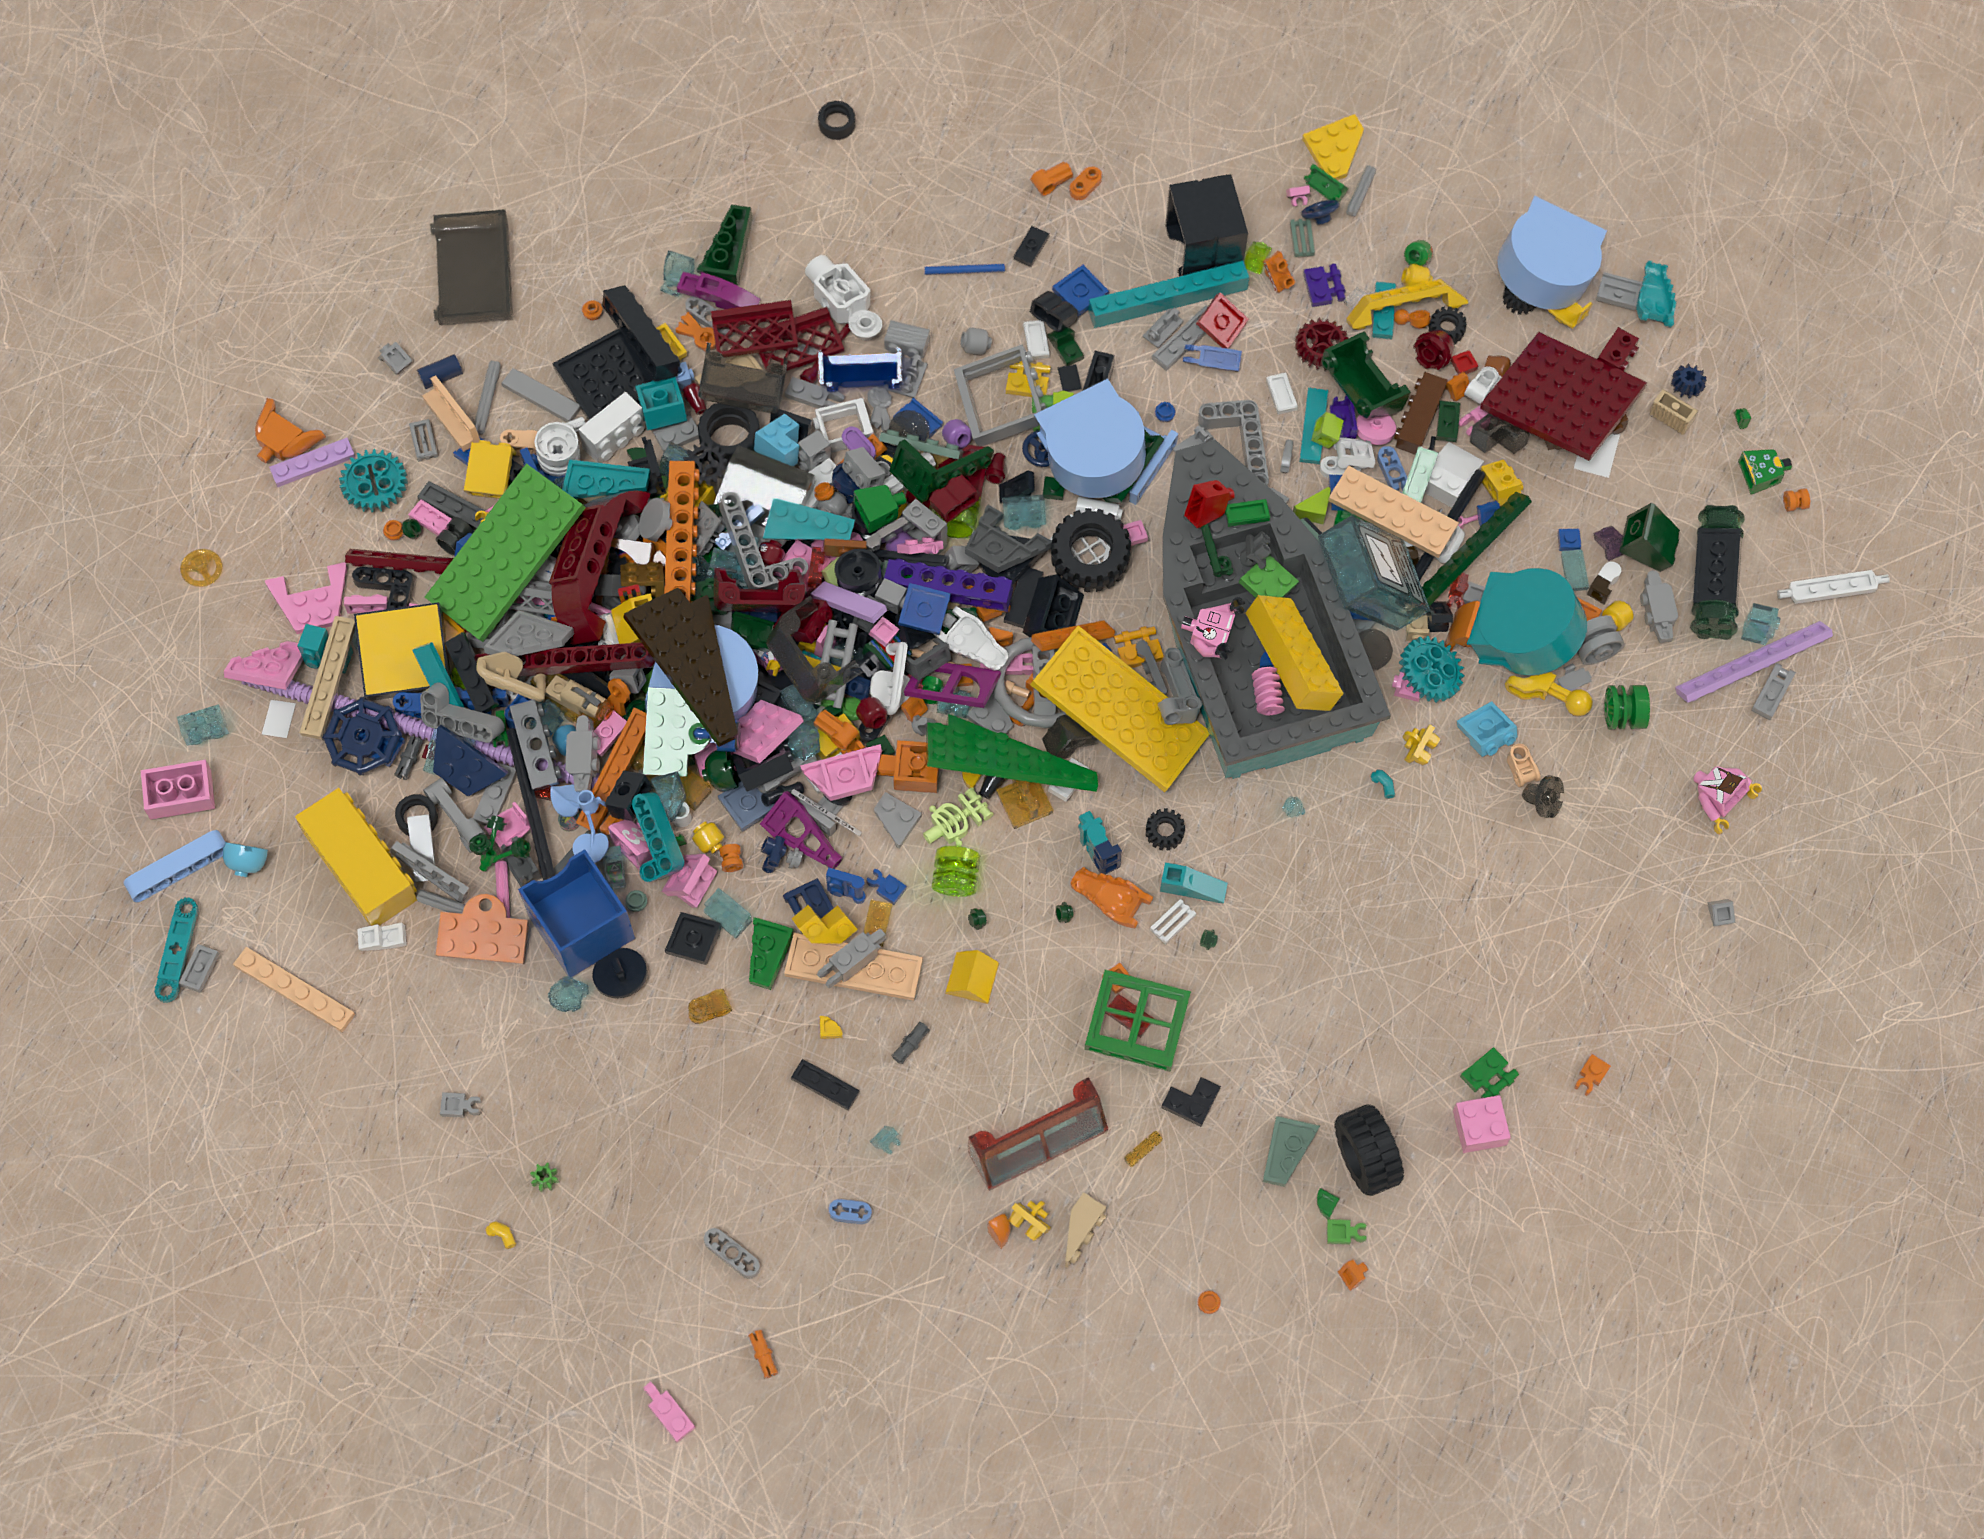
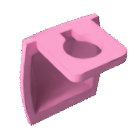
M516 802L512 803V808L497 815L505 818L504 822L507 823L504 831L497 830L494 840L500 849L503 844L506 847L512 844L511 840L515 836L522 838L530 830L528 818ZM486 825V826L484 827V829H485V830L488 832V834L491 836L492 829H491V828H487V825Z

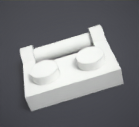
M1340 437L1339 441L1334 444L1338 454L1337 464L1340 468H1346L1348 465L1359 468H1374L1375 457L1371 441L1366 440L1365 442L1360 439ZM1345 448L1350 449L1351 455H1346Z

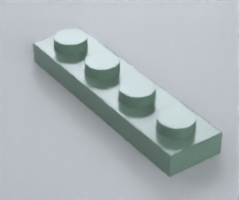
M887 429V432L880 433L879 441L898 445L899 441L906 439L916 450L954 459H961L964 450L958 449L959 446L955 444L938 445L939 441L927 438V441H921L919 436L907 434V437L899 435V431Z

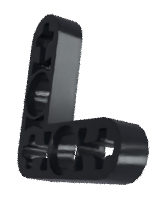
M358 567L353 571L352 578L357 587L390 591L386 609L409 606L414 586L413 577L410 572L373 567ZM381 576H387L389 578L386 582L383 583L377 581L378 578ZM398 595L405 596V599L401 602L394 600Z

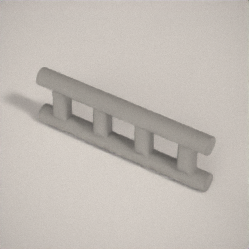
M829 620L812 703L821 705L822 699L834 701L833 707L841 709L858 625L850 623L848 630L836 628L837 621ZM834 636L847 638L844 651L832 649ZM830 657L842 659L840 671L828 669ZM826 678L838 680L836 692L824 690Z

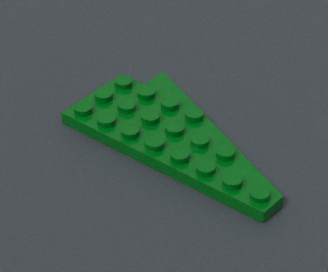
M948 714L947 725L927 722V767L1097 792V772L1009 738L1005 733H996L951 714Z

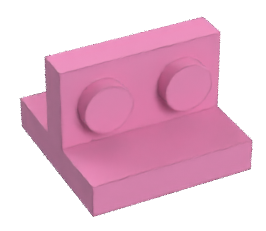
M705 854L682 855L684 858L683 869L669 877L662 892L667 896H677L692 908H697L717 870L707 864L710 858Z

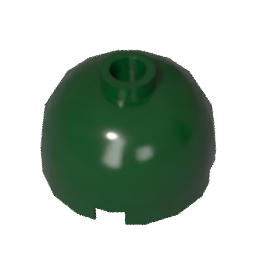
M715 750L705 760V769H702L704 781H709L716 790L728 791L739 787L738 773H735L734 770L735 764L731 752Z

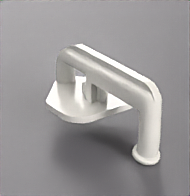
M905 642L889 643L886 646V652L889 655H895L893 672L877 671L871 678L870 694L872 697L880 700L888 712L887 715L895 714L898 708L901 707L900 705L909 698L904 696V689L910 680L908 676L904 675L908 648Z

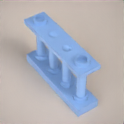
M1144 426V429L1150 436L1160 435ZM1171 430L1167 436H1162L1164 440L1128 492L1130 493L1129 502L1137 505L1172 452V448L1176 446L1178 441L1177 432Z

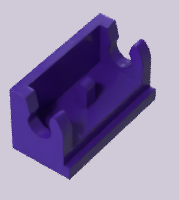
M1347 395L1343 401H1338L1336 396L1333 398L1332 405L1329 408L1331 414L1344 420L1340 437L1356 439L1358 429L1354 405Z

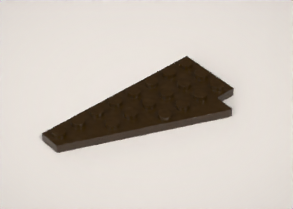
M676 588L624 613V620L717 746L720 747L736 739L738 732L708 596L705 595L690 603L681 590Z

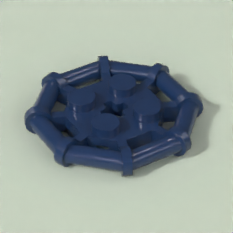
M360 697L355 702L333 710V716L325 734H323L322 740L326 744L332 759L331 764L334 767L339 766L358 773L359 776H363L364 773L391 762L390 759L399 738H402V732L398 729L390 706H383L369 701L365 697ZM359 709V713L355 714L356 716L352 718L344 716ZM365 709L375 711L378 714L375 717L365 714ZM384 718L390 731H384L380 724ZM340 719L343 720L339 733H335ZM365 731L366 738L359 741V738L356 736L357 733ZM384 738H390L384 753H382L379 749ZM334 740H339L342 744L343 749L339 753ZM375 753L380 756L364 764V758L371 757ZM348 754L357 757V764L345 760L344 757Z

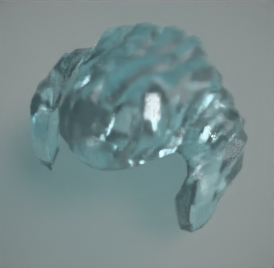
M564 976L550 988L548 993L550 1005L562 1012L570 1010L575 1012L581 1009L582 999L589 994V986L572 977Z

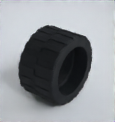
M720 401L711 405L703 412L699 419L698 436L700 447L701 442H704L705 446L712 442L713 448L720 446V452H725L726 457L724 459H728V465L725 466L728 470L744 468L747 462H753L756 456H753L755 432L760 430L756 413L748 405H744L739 401ZM726 425L740 426L749 433L742 442L732 446L720 445L711 439L712 434L717 429ZM713 455V456H712L713 459L716 460V461H718V463H719V460L717 459V457Z

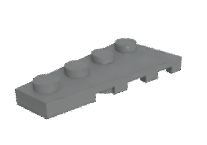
M395 842L391 848V854L457 902L462 903L466 899L469 887L433 865L424 856H419L413 852V849L406 843Z

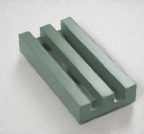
M1291 219L1290 229L1294 257L1314 256L1315 249L1310 219H1306V221ZM1303 226H1306L1309 251L1306 249ZM1296 227H1299L1302 252H1299Z

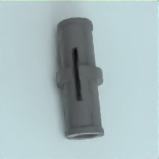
M410 736L405 751L400 755L401 761L394 774L399 779H402L403 776V780H407L413 764H416L418 760L416 756L423 744V740L418 737Z
M918 1022L911 1033L902 1039L903 1042L891 1055L893 1059L902 1065L907 1057L914 1050L918 1049V1044L929 1033L930 1029L922 1022Z

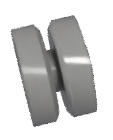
M1599 616L1587 621L1586 637L1581 648L1578 650V655L1584 665L1603 662L1624 648L1625 643L1620 633L1616 632L1617 626L1611 616Z

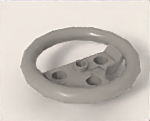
M1032 637L1022 638L1006 647L1008 660L999 669L1001 676L993 690L995 699L1004 711L1024 725L1040 728L1063 726L1072 721L1073 719L1063 711L1055 714L1056 705L1047 698L1041 697L1039 695L1040 692L1033 688L1034 713L1024 710L1016 705L1007 694L1004 683L1006 668L1016 656L1025 651L1032 650L1034 680L1054 656V651H1058L1059 648L1041 651L1031 641ZM1043 654L1048 656L1049 659L1040 660L1038 656Z

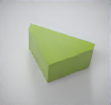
M1327 487L1295 505L1293 512L1299 519L1307 517L1313 523L1324 524L1331 489Z

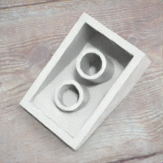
M1448 442L1438 454L1425 494L1452 508L1475 470H1480L1484 461Z

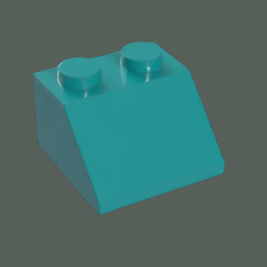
M676 377L635 386L647 431L687 421L684 402Z

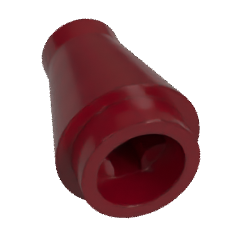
M697 383L687 385L683 388V397L693 408L696 415L703 414L707 408L702 387L698 386Z
M995 453L991 464L985 471L987 481L992 484H1000L1005 479L1006 456L1004 454Z

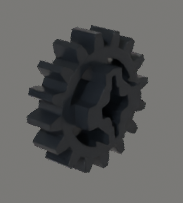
M701 442V447L699 448L694 444V451L687 450L689 457H684L683 461H695V468L699 469L700 472L699 487L706 483L709 488L711 482L718 485L717 479L723 480V473L728 472V468L725 466L728 465V459H724L726 457L725 452H720V446L713 448L712 442L708 446ZM713 455L717 457V459L719 460V463H718V461H716V460L713 459V457H712ZM708 459L709 464H707L706 467H704L703 471L702 465H705V462H707Z

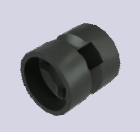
M456 516L446 525L447 530H442L435 538L437 544L452 556H455L456 542L467 534L474 533V530L468 523Z

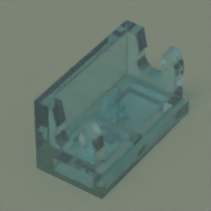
M717 888L716 892L704 904L706 906L703 910L704 913L715 922L721 923L722 928L735 939L752 923L751 914L720 888Z

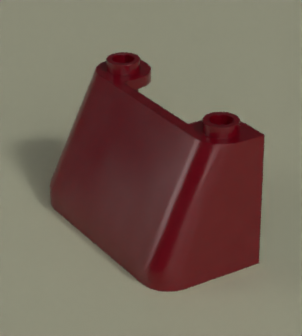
M714 568L713 600L714 605L720 611L788 613L796 610L804 599L805 583L798 569H789V574L785 579H778L777 589H739L736 585V579L728 577L725 568Z

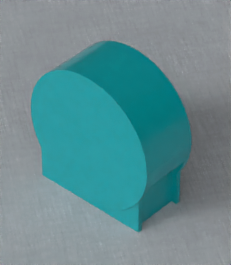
M1542 568L1524 569L1514 573L1490 572L1467 645L1473 647L1479 657V664L1503 666L1507 670L1521 675H1540L1561 667L1578 652L1586 637L1587 617L1571 585L1557 572Z

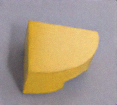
M962 772L965 785L969 789L975 788L982 775Z
M820 1016V1039L843 1038L842 1030L835 1021L827 1016Z

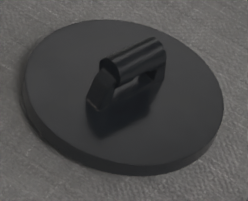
M618 948L595 963L592 972L593 982L597 990L604 996L615 999L625 998L633 995L643 986L647 978V965L644 958L635 950Z

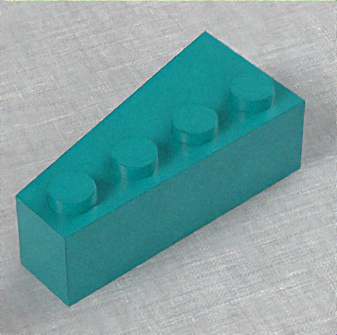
M773 498L762 540L824 541L825 538L850 540L855 520Z

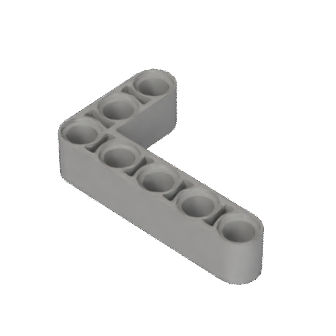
M1238 400L1201 405L1198 414V424L1206 429L1240 428L1245 466L1268 486L1269 477L1257 404L1252 400Z
M733 491L726 492L722 496L719 507L748 589L777 588L778 579L772 573H781L783 580L788 576L789 569H793V566H799L802 569L801 575L804 578L808 570V563L800 557L764 566L739 495ZM731 500L735 506L729 507L725 504V501ZM737 519L741 521L742 525L737 527L733 525L732 520ZM746 539L749 545L743 546L739 543V540ZM751 558L756 564L748 565L746 559ZM753 578H760L763 584L756 585L753 582Z

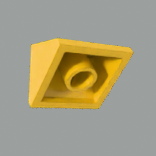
M979 950L956 952L945 994L988 1004L999 962Z

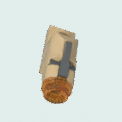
M557 675L545 689L547 697L578 715H581L583 712L599 721H607L614 709L610 702L599 694L573 680L567 682Z

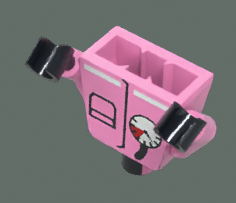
M1237 597L1228 604L1200 609L1197 620L1184 617L1181 629L1193 632L1190 643L1194 645V648L1203 657H1218L1226 660L1228 656L1225 652H1231L1227 640L1235 617L1233 613L1236 611L1238 614H1242L1244 608L1240 605H1244L1245 602L1242 598Z

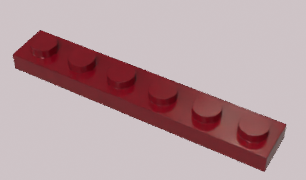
M349 549L345 554V563H351L352 566L372 565L373 568L393 567L394 570H405L406 568L413 569L415 572H425L428 570L434 571L436 574H442L454 559L361 549Z

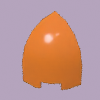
M1001 1214L988 1222V1233L1000 1249L1007 1244L1010 1235V1222L1005 1214Z

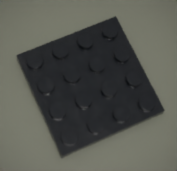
M619 329L552 363L553 368L576 403L579 404L588 421L624 392L639 404L635 386L654 381Z

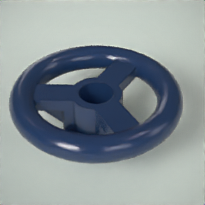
M1337 200L1320 201L1304 208L1301 216L1306 219L1315 218L1316 224H1324L1331 220L1330 213L1336 211L1340 203Z
M1040 430L1034 431L1023 442V455L1029 463L1038 467L1049 466L1048 452L1042 442L1040 443L1035 439L1038 437L1037 433ZM1029 444L1035 447V458H1033L1029 453Z

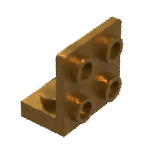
M630 562L621 565V586L636 584L639 586H651V597L657 598L663 595V564H658L657 562H649L647 564Z

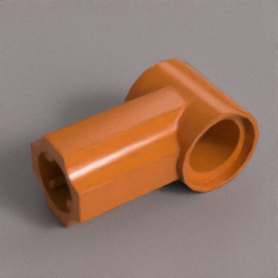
M1062 162L1048 170L1040 169L1031 176V182L1042 196H1046L1054 191L1057 185L1072 178L1073 173L1069 164Z
M827 710L821 711L814 721V726L829 736L831 741L842 750H845L859 734L853 725L846 721H840Z

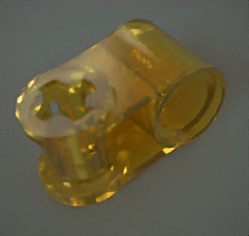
M717 989L691 1000L688 1006L689 1018L695 1024H702L729 1014L732 1011V1007L725 990ZM695 1009H699V1011H702V1013L698 1014V1012L695 1011Z

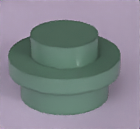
M631 891L626 896V906L633 912H639L646 907L647 897L642 891Z

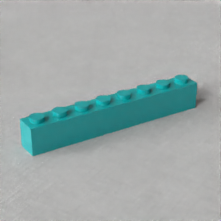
M1240 261L1089 299L1088 312L1095 329L1168 309L1214 299L1218 293L1226 296L1248 290L1249 275L1244 262Z

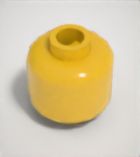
M1411 264L1408 268L1405 267L1401 276V282L1404 283V287L1433 280L1429 268L1416 264Z
M1620 600L1611 603L1602 613V616L1607 615L1613 618L1617 626L1616 632L1623 630L1632 622L1634 617L1630 605Z
M705 821L693 830L692 840L702 853L711 851L714 854L722 847L721 842L724 840V835L715 823H707Z

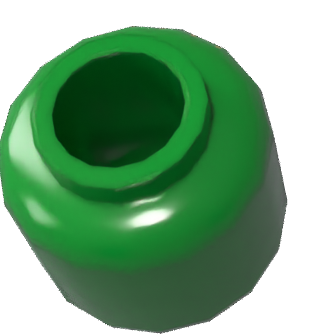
M1416 240L1410 243L1404 251V258L1408 265L1424 266L1433 257L1432 246L1425 240Z

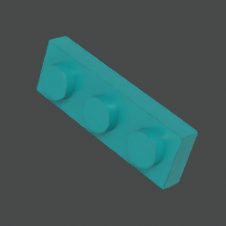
M1376 282L1375 293L1395 289L1396 283ZM1390 305L1385 306L1381 310H1373L1372 338L1392 339L1395 306Z

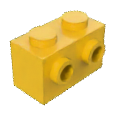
M1504 459L1481 466V471L1485 473L1482 484L1493 500L1497 501L1500 506L1515 492L1521 493L1523 490L1522 481L1517 479L1513 468L1508 466Z

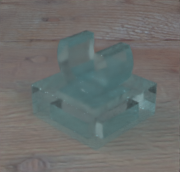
M884 1126L870 1140L875 1148L882 1149L888 1154L893 1153L889 1149L890 1142H893L896 1146L900 1145V1141L895 1138L898 1135L897 1131L889 1126Z

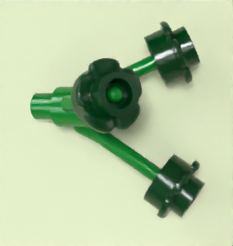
M492 815L491 819H486L488 821L487 828L492 829L490 840L486 835L482 834L470 839V850L476 855H481V864L479 866L481 871H487L493 863L510 855H514L517 859L529 857L531 846L523 838H518L513 842L510 851L497 855L496 851L493 850L497 830L504 831V827L507 825L504 822L505 818Z

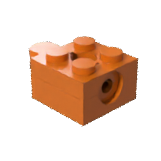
M897 740L896 755L881 754L877 774L881 776H894V790L937 793L939 768L927 767L926 742Z

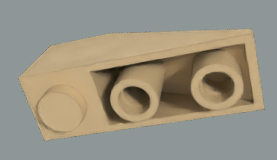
M1084 1192L1070 1213L1065 1267L1067 1268L1071 1262L1075 1264L1082 1254L1080 1252L1084 1244L1088 1246L1094 1237L1092 1232L1095 1227H1101L1107 1218L1105 1215L1106 1207Z

